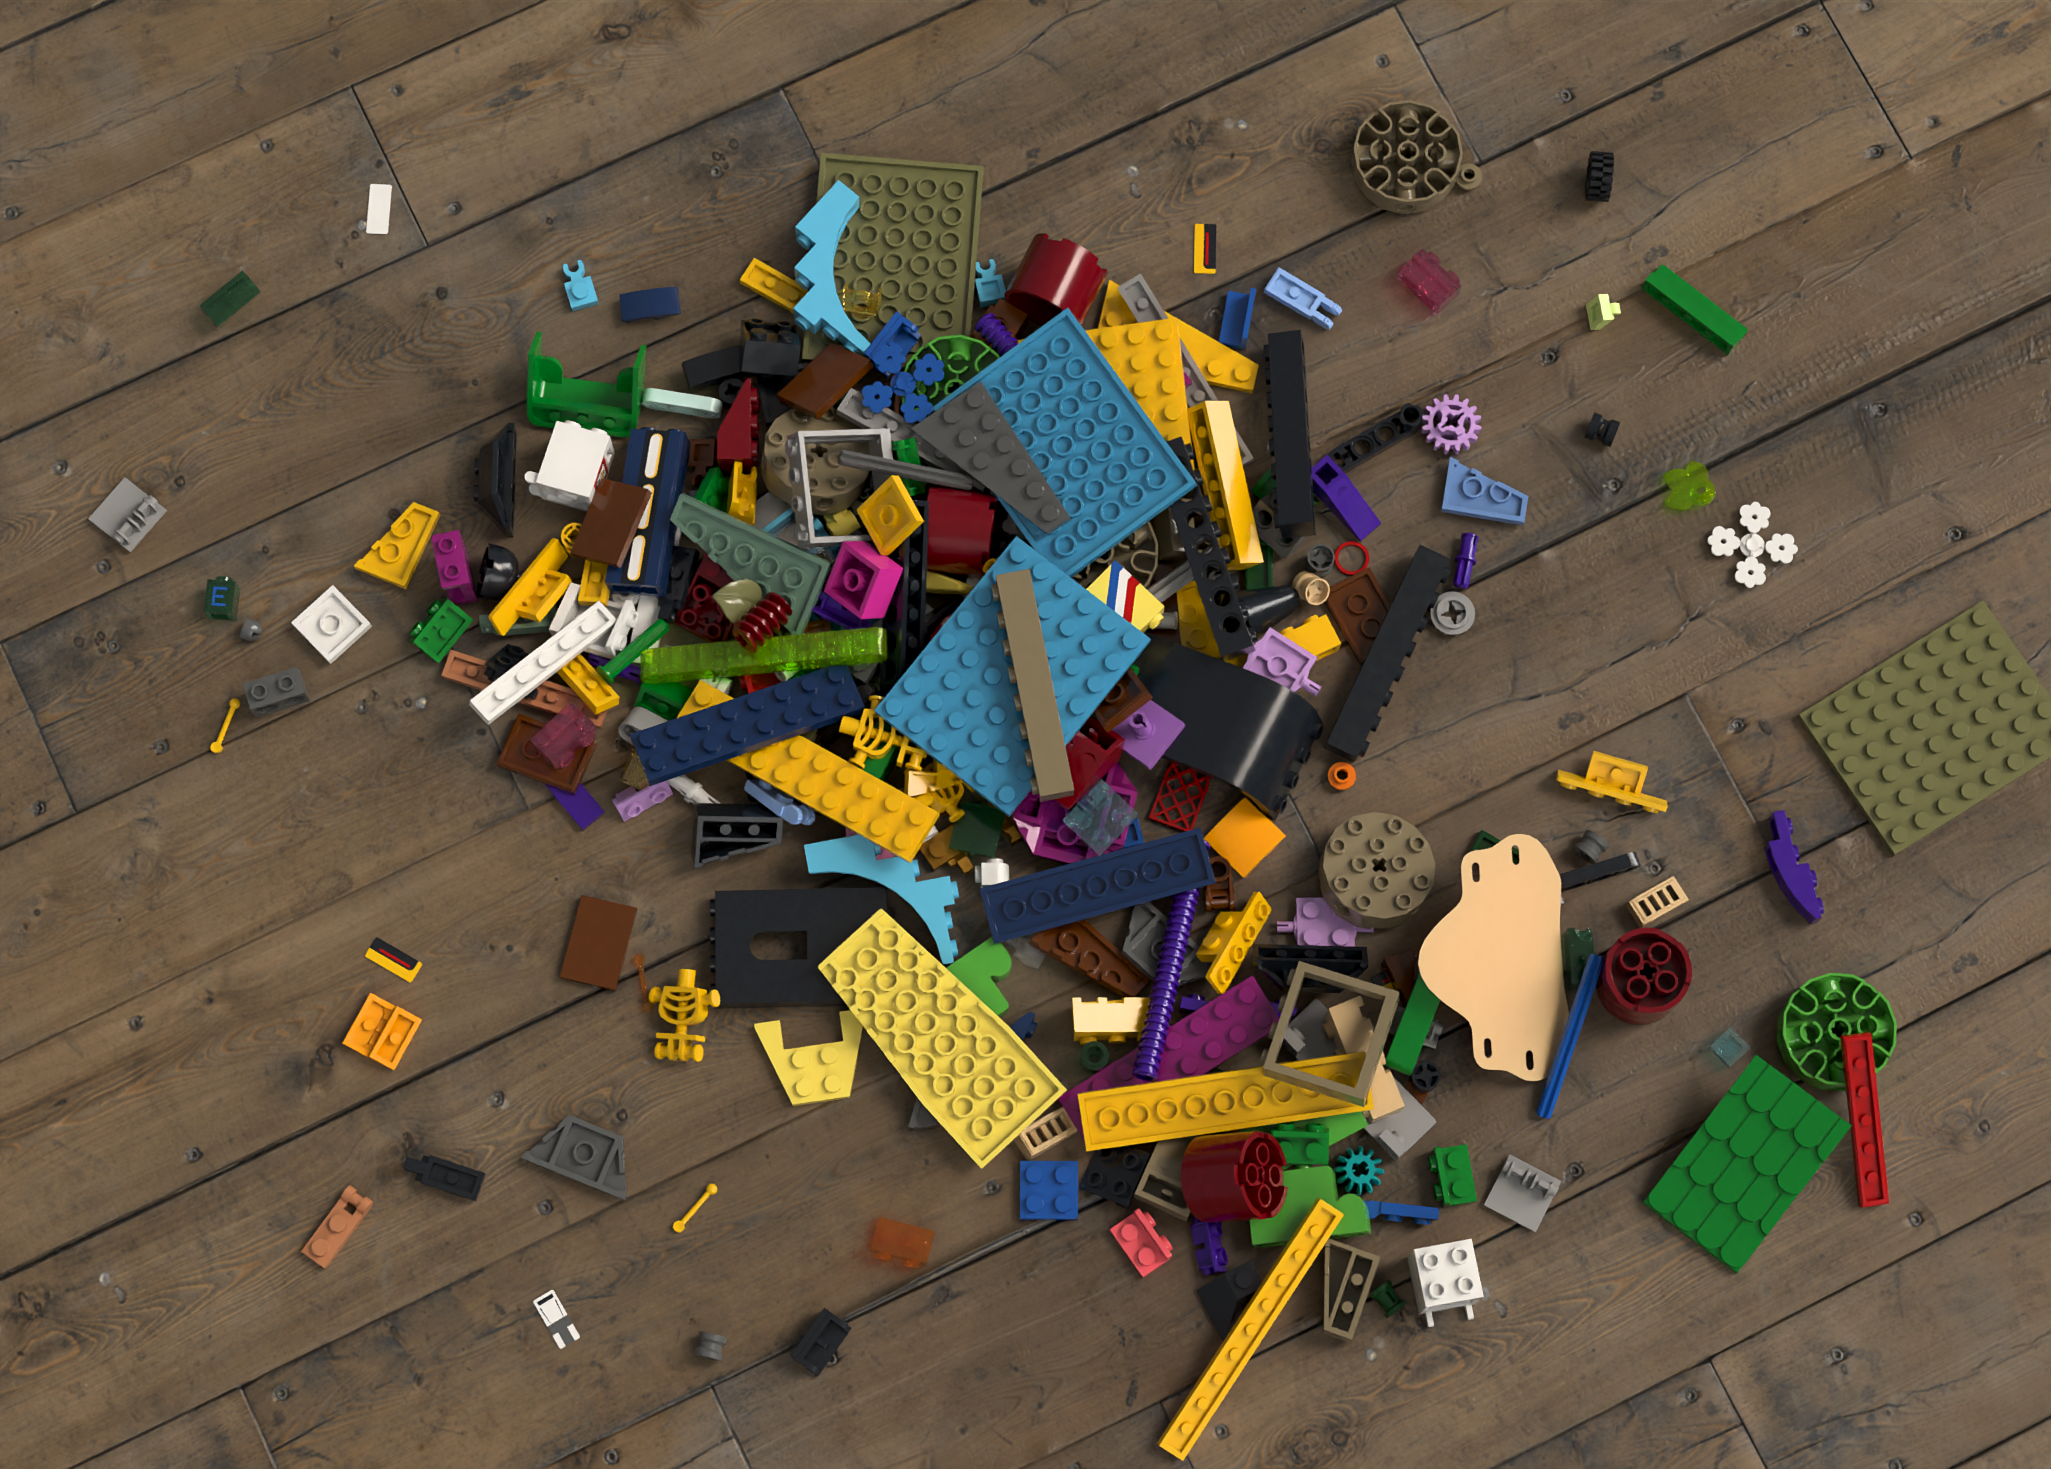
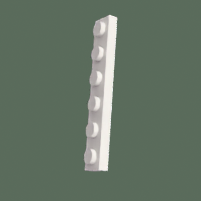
M600 601L596 602L472 698L469 705L489 725L614 628L617 619Z

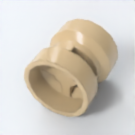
M1310 571L1300 572L1292 583V588L1297 590L1299 597L1312 605L1322 604L1329 596L1330 588L1327 581Z

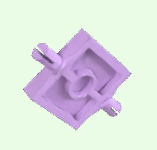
M1270 627L1264 637L1254 644L1256 651L1248 653L1247 662L1243 668L1267 677L1295 693L1303 688L1316 697L1322 687L1308 679V675L1317 657Z
M1296 898L1294 921L1276 922V932L1294 933L1297 945L1355 946L1357 932L1374 933L1373 927L1371 929L1359 928L1338 917L1324 898Z

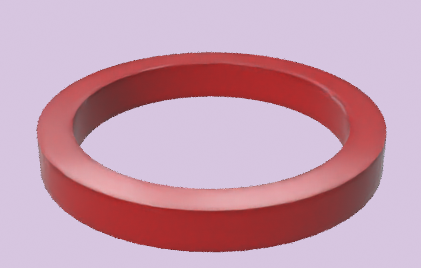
M1345 542L1335 552V565L1343 574L1352 576L1367 568L1369 553L1358 542ZM1347 546L1360 548L1366 558L1364 566L1357 571L1345 570L1338 561L1339 552Z

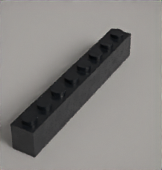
M1301 330L1269 333L1268 345H1264L1265 361H1269L1270 368H1265L1266 384L1271 385V392H1266L1268 409L1272 408V415L1268 416L1269 432H1273L1274 439L1269 440L1270 455L1275 456V463L1270 464L1272 480H1276V487L1272 488L1273 504L1278 505V512H1273L1275 529L1280 528L1282 539L1316 535L1304 342Z
M1419 545L1326 741L1324 749L1352 762H1355L1358 756L1364 757L1370 742L1366 741V738L1370 731L1375 733L1382 717L1378 716V712L1381 706L1387 708L1393 692L1389 691L1393 681L1399 682L1405 670L1401 663L1405 656L1410 658L1417 643L1412 640L1416 631L1422 633L1428 621L1424 614L1428 607L1433 609L1440 593L1436 592L1439 582L1445 584L1451 572V569L1447 567L1450 558Z

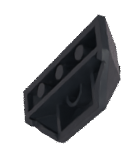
M514 423L505 425L480 448L479 458H475L474 461L475 475H479L478 485H474L473 488L474 502H478L481 511L507 537H514L517 430Z
M1252 944L1253 965L1282 992H1289L1290 986L1287 985L1288 976L1291 969L1296 970L1299 961L1353 978H1358L1368 968L1367 947ZM1304 977L1300 992L1341 993L1344 989Z

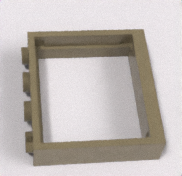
M1299 961L1296 970L1291 969L1288 976L1287 985L1290 986L1288 995H1282L1278 1006V1012L1281 1013L1279 1022H1273L1269 1039H1272L1270 1048L1269 1050H1263L1260 1059V1065L1263 1066V1075L1364 1107L1399 1002V992ZM1304 977L1384 1001L1356 1088L1276 1063Z

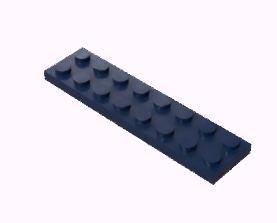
M846 661L649 727L632 733L630 736L649 786L836 723L841 721L843 716L853 717L862 714L865 706Z
M1201 828L979 889L993 941L996 944L1211 885L1216 882Z

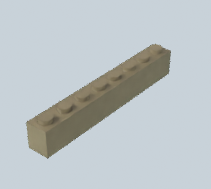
M1030 569L996 575V584L991 585L994 602L1000 601L1001 612H997L999 628H1005L1007 639H1003L1002 644L1005 657L1011 656L1012 666L1008 667L1010 683H1016L1018 694L1013 695L1016 712L1022 711L1024 722H1019L1021 738L1028 741L1029 749L1024 750L1027 767L1033 766L1035 777L1030 778L1033 795L1038 794L1040 802L1074 796V787Z

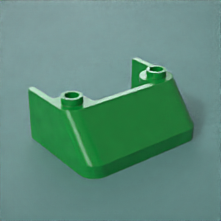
M537 331L528 353L527 417L529 421L539 427L554 428L556 421L565 423L566 420L580 424L581 428L587 430L598 428L607 432L609 436L629 437L631 429H636L639 421L645 384L646 345L640 346L634 366L624 368L619 372L617 384L563 377V367L557 359L542 356V332Z

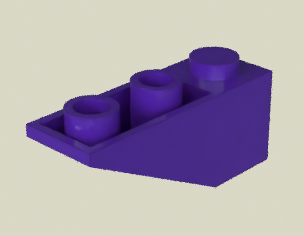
M1328 455L1312 467L1313 490L1316 495L1360 542L1381 525L1379 519L1348 476Z

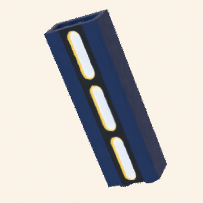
M650 427L631 429L622 483L646 488L652 494L621 569L612 566L607 567L605 583L611 593L666 597L672 550L677 526L670 518L680 494H683L690 450V441L686 433L679 429H668L667 431L655 430Z

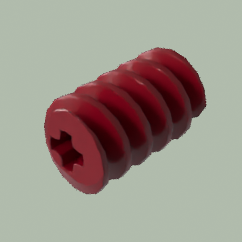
M769 592L764 596V599L759 600L756 606L751 607L748 613L744 614L740 620L734 623L732 633L736 641L745 650L754 654L757 652V646L765 645L764 638L771 639L773 637L772 632L777 633L780 631V625L788 624L787 616L792 615V609L780 595Z

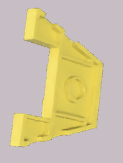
M851 1010L839 1012L843 1041L784 1049L780 1020L754 1024L756 1033L793 1106L850 1098L863 1025Z

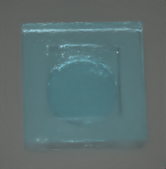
M1731 1027L1709 1047L1728 1068L1751 1048Z

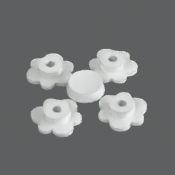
M1753 502L1751 505H1743L1740 508V524L1744 527L1747 526L1750 534L1743 536L1741 541L1738 537L1734 536L1735 531L1728 528L1725 530L1721 526L1715 527L1712 535L1707 540L1708 544L1712 546L1711 552L1715 556L1723 554L1731 556L1733 550L1740 546L1742 554L1747 558L1744 562L1740 561L1737 563L1736 568L1738 571L1735 573V580L1738 583H1744L1747 588H1753L1754 585H1762L1766 580L1764 574L1766 568L1763 564H1758V560L1755 558L1761 555L1764 549L1767 553L1771 554L1770 558L1772 561L1777 562L1780 560L1784 564L1790 563L1793 559V554H1796L1798 551L1797 546L1793 544L1794 538L1790 534L1781 536L1776 533L1772 536V540L1766 544L1759 535L1754 534L1758 533L1761 528L1765 529L1768 527L1769 521L1767 519L1771 514L1767 507H1761L1758 502Z

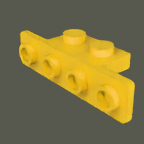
M552 538L488 616L499 635L504 636L519 617L540 623L567 590L570 582L572 583L567 574L557 572L568 558L558 539Z
M1593 751L1585 777L1558 770L1556 774V780L1561 782V786L1568 789L1576 790L1577 787L1587 789V793L1596 797L1603 798L1604 795L1615 797V801L1620 804L1631 805L1636 803L1643 805L1642 809L1651 813H1659V810L1666 812L1668 807L1666 800L1641 793L1648 766Z
M1253 892L1242 912L1220 911L1196 953L1201 962H1213L1206 974V979L1217 994H1224L1272 911V908L1260 892Z

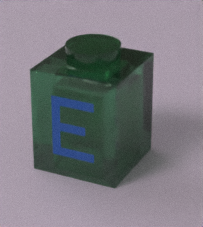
M218 576L216 580L207 579L204 613L208 619L237 621L240 587L236 581L225 576Z

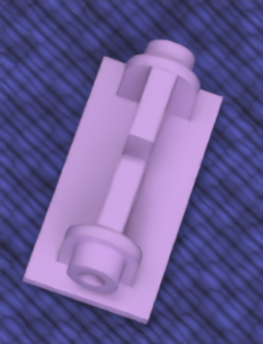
M647 778L638 782L642 789L639 792H636L632 785L622 792L615 794L616 797L612 799V802L619 811L623 821L625 822L632 817L638 816L644 810L663 802L667 797L673 795L668 782L664 781L649 786Z

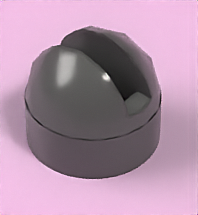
M247 617L239 638L251 642L258 640L261 637L259 633L263 631L261 624Z

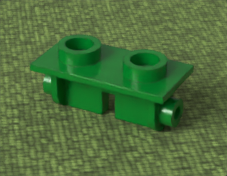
M915 437L891 442L893 460L921 465ZM900 477L910 496L926 493L924 482Z

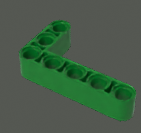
M1420 971L1386 1056V1064L1383 1065L1409 1076L1412 1074L1440 999L1425 984Z

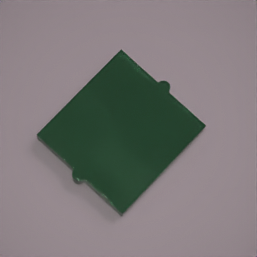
M960 801L959 810L963 809L965 814L955 821L949 849L967 852L970 856L976 854L995 858L1006 814L997 808L986 806L985 803L979 805Z

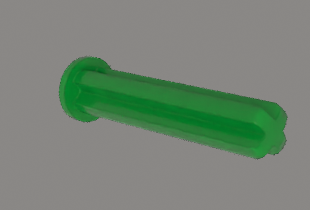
M663 619L657 620L604 666L599 665L596 668L599 675L608 684H613L615 676L670 630L669 625Z

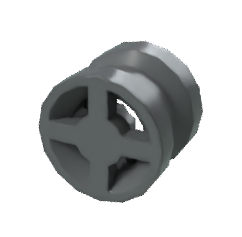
M1586 830L1583 834V840L1577 842L1573 846V850L1584 861L1594 864L1599 860V854L1605 852L1609 845L1597 833Z
M699 1331L698 1338L700 1343L695 1348L694 1355L722 1362L723 1355L721 1351L722 1347L727 1343V1338Z

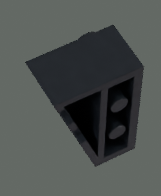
M695 803L691 851L694 869L702 867L704 863L718 859L723 861L729 859V856L743 852L748 854L781 844L783 818L776 815L763 804Z

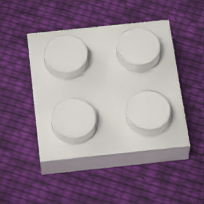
M333 585L291 622L330 664L372 627L370 622Z

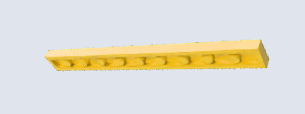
M1317 1197L1158 1440L1157 1444L1182 1461L1185 1459L1344 1216L1342 1212Z

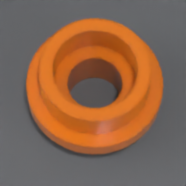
M1346 762L1335 763L1328 771V781L1337 790L1349 789L1356 780L1354 768ZM1343 771L1347 774V778L1340 780L1337 777V773Z

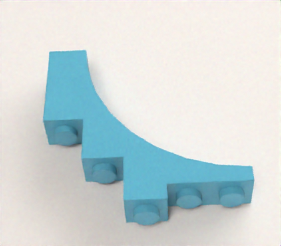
M838 180L795 226L797 242L804 249L809 250L810 248L811 250L794 267L797 284L804 290L810 289L793 308L794 321L802 330H810L814 335L823 327V332L831 340L837 339L844 345V348L864 356V352L871 344L856 330L844 312L836 293L833 276L834 258L838 242L847 223L860 207L859 196Z
M860 835L804 845L809 874L833 872L857 875L876 881L896 892L916 910L927 924L937 943L942 964L954 963L953 957L959 955L956 939L950 940L948 929L953 928L951 912H945L944 907L955 905L954 899L959 898L957 882H951L950 876L916 882L915 877L920 876L917 859L912 860L911 863L898 856L877 860L876 855H881L880 846Z

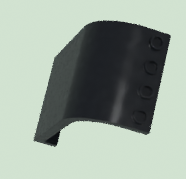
M1145 631L1144 634L1151 639V642L1133 663L1139 667L1137 676L1153 697L1151 700L1185 724L1183 730L1161 758L1217 779L1235 788L1253 800L1268 819L1276 821L1278 815L1282 814L1287 806V796L1290 790L1294 789L1298 784V773L1302 765L1307 764L1310 759L1311 746L1314 740H1318L1322 734L1323 722L1315 708L1292 690L1267 677Z

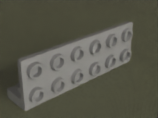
M1314 999L1288 1024L1282 1045L1297 1060L1334 1055V1050L1337 1049L1333 1039L1328 1040L1323 1031L1322 1024L1325 1023L1324 1018L1328 1009L1318 999ZM1394 1078L1405 1107L1401 1112L1372 1124L1369 1123L1368 1118H1365L1368 1126L1364 1127V1130L1397 1161L1436 1124V1120Z

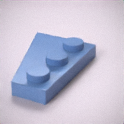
M1452 457L1449 458L1441 512L1524 525L1528 502L1527 495L1500 481L1496 482L1482 475V472L1474 468L1470 469L1458 463L1459 461Z

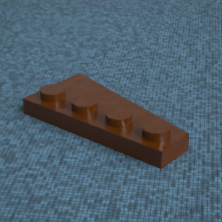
M1085 919L1040 931L1028 943L1030 946L1123 998H1135L1151 981Z

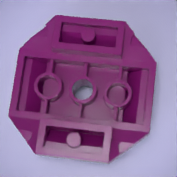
M1117 762L1076 803L1083 809L1081 814L1071 815L1067 809L1054 800L1040 802L1038 794L1033 795L1031 790L1016 808L1013 821L1034 857L1066 865L1124 848L1138 791Z

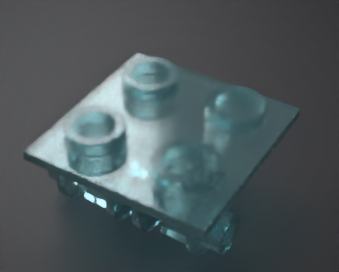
M1103 779L1098 783L1096 782L1087 795H1084V798L1078 801L1077 805L1063 819V822L1099 856L1139 815Z

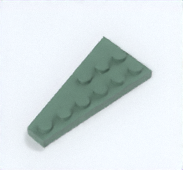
M684 493L680 494L670 520L687 537L706 551L715 563H718L725 569L734 581L740 579L754 581L761 588V599H764V596L769 592L780 595L792 609V615L787 616L788 624L784 626L797 641L801 640L812 615V608L816 605L832 562Z

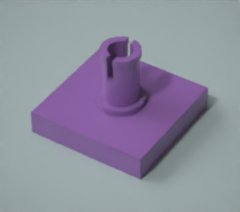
M1150 700L1112 730L1125 739L1123 752L1151 770L1183 730L1185 724Z

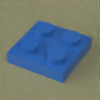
M1020 1161V1220H1078V1161Z

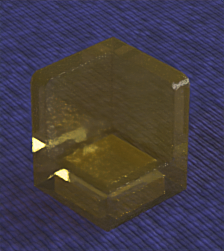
M633 748L620 775V779L622 782L642 790L648 787L649 783L636 750Z

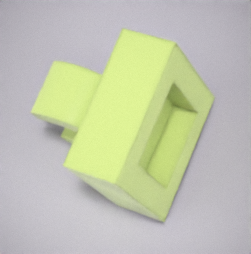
M1598 294L1586 304L1590 330L1602 329L1614 320V315L1621 314L1619 303H1610L1608 294Z

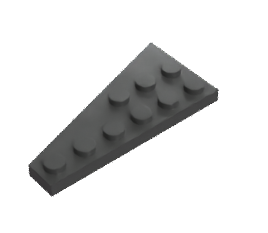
M981 381L911 428L1046 534L1050 535L1072 520Z

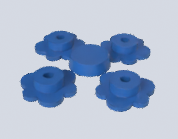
M899 344L881 345L880 351L874 354L873 361L876 365H879L880 372L886 373L889 371L891 374L896 375L891 380V387L883 386L879 381L874 382L873 386H865L862 389L864 397L862 403L865 407H870L873 413H881L884 408L891 406L890 398L894 392L899 396L905 397L906 403L901 405V411L905 413V421L910 424L916 421L920 423L933 412V406L930 402H927L926 395L921 394L917 396L912 393L916 386L915 380L919 382L924 381V384L927 386L932 385L933 382L942 381L944 378L942 370L944 363L941 360H936L933 354H926L923 360L919 359L915 362L917 369H915L912 376L908 372H900L901 364L906 361L905 356L902 354L901 346Z

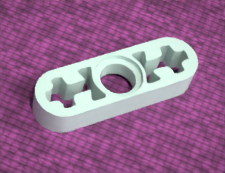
M646 388L643 392L641 404L650 409L715 419L721 416L723 402L711 397Z

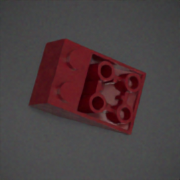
M746 379L717 432V461L724 476H731L735 461L742 462V474L744 475L751 474V469L754 466H759V450L757 441H754L759 440V423L757 414H754L759 413V397L757 388H752L751 379Z
M706 552L689 587L686 603L682 611L678 610L675 624L713 645H724L732 633L734 624L726 618L712 595L734 580Z
M1091 715L1066 746L1074 796L1054 799V801L1069 811L1121 759L1125 739L1113 730L1107 732L1100 722Z

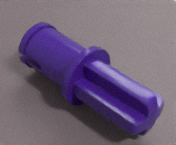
M1463 533L1461 535L1459 553L1454 559L1457 566L1453 582L1457 588H1468L1472 566L1477 563L1475 553L1479 536H1475L1473 533Z

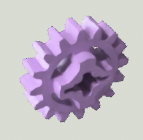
M1445 394L1442 402L1435 398L1432 403L1433 407H1426L1425 413L1427 415L1422 416V423L1426 425L1422 427L1421 433L1429 434L1425 442L1431 443L1433 441L1435 443L1433 450L1436 451L1443 447L1444 454L1447 455L1449 449H1453L1455 455L1459 454L1460 447L1467 451L1470 448L1469 442L1476 443L1478 438L1476 434H1479L1481 431V426L1476 424L1480 423L1481 416H1474L1477 407L1472 406L1469 408L1467 406L1469 399L1466 398L1463 402H1460L1459 396L1455 394L1453 400H1449V397ZM1437 415L1439 424L1434 428L1433 418ZM1447 421L1449 424L1457 423L1456 427L1453 425L1446 426ZM1468 421V422H1469V431H1468V433L1466 434V433H1465V428H1464L1463 426H1464V425L1466 424V422Z

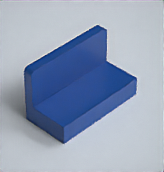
M1251 288L1250 295L1228 291L1219 338L1221 344L1230 348L1246 349L1256 293L1255 288Z

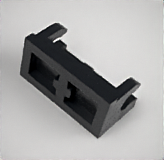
M824 1308L791 1354V1358L818 1377L852 1328Z

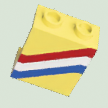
M1116 560L1086 589L1143 633L1149 627L1152 630L1155 629L1164 619L1162 614L1165 606Z

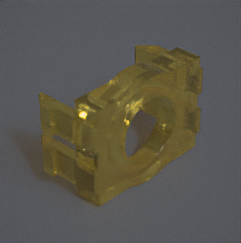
M849 282L844 284L843 310L876 316L879 305H881L882 290L879 288L878 293L874 294L862 290L848 289ZM862 299L868 303V306L858 307L854 305L853 301Z

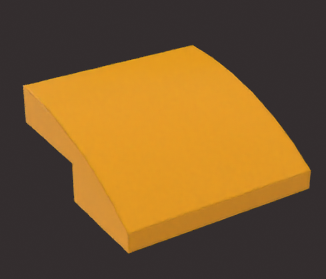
M1244 797L1204 837V840L1222 857L1227 859L1230 865L1245 878L1277 847L1286 835L1247 797Z
M369 993L341 1044L395 1070L422 1019Z

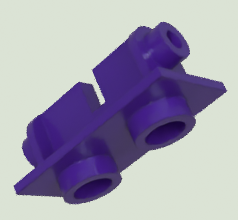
M824 589L818 597L821 601L812 608V611L819 614L823 620L835 622L853 634L863 635L872 625L870 623L872 619H860L824 592Z
M1196 1217L1192 1218L1193 1224L1190 1227L1194 1245L1205 1244L1204 1249L1196 1250L1199 1271H1202L1203 1276L1215 1274L1214 1272H1227L1228 1255L1226 1250L1222 1248L1220 1238L1222 1236L1221 1223H1204Z

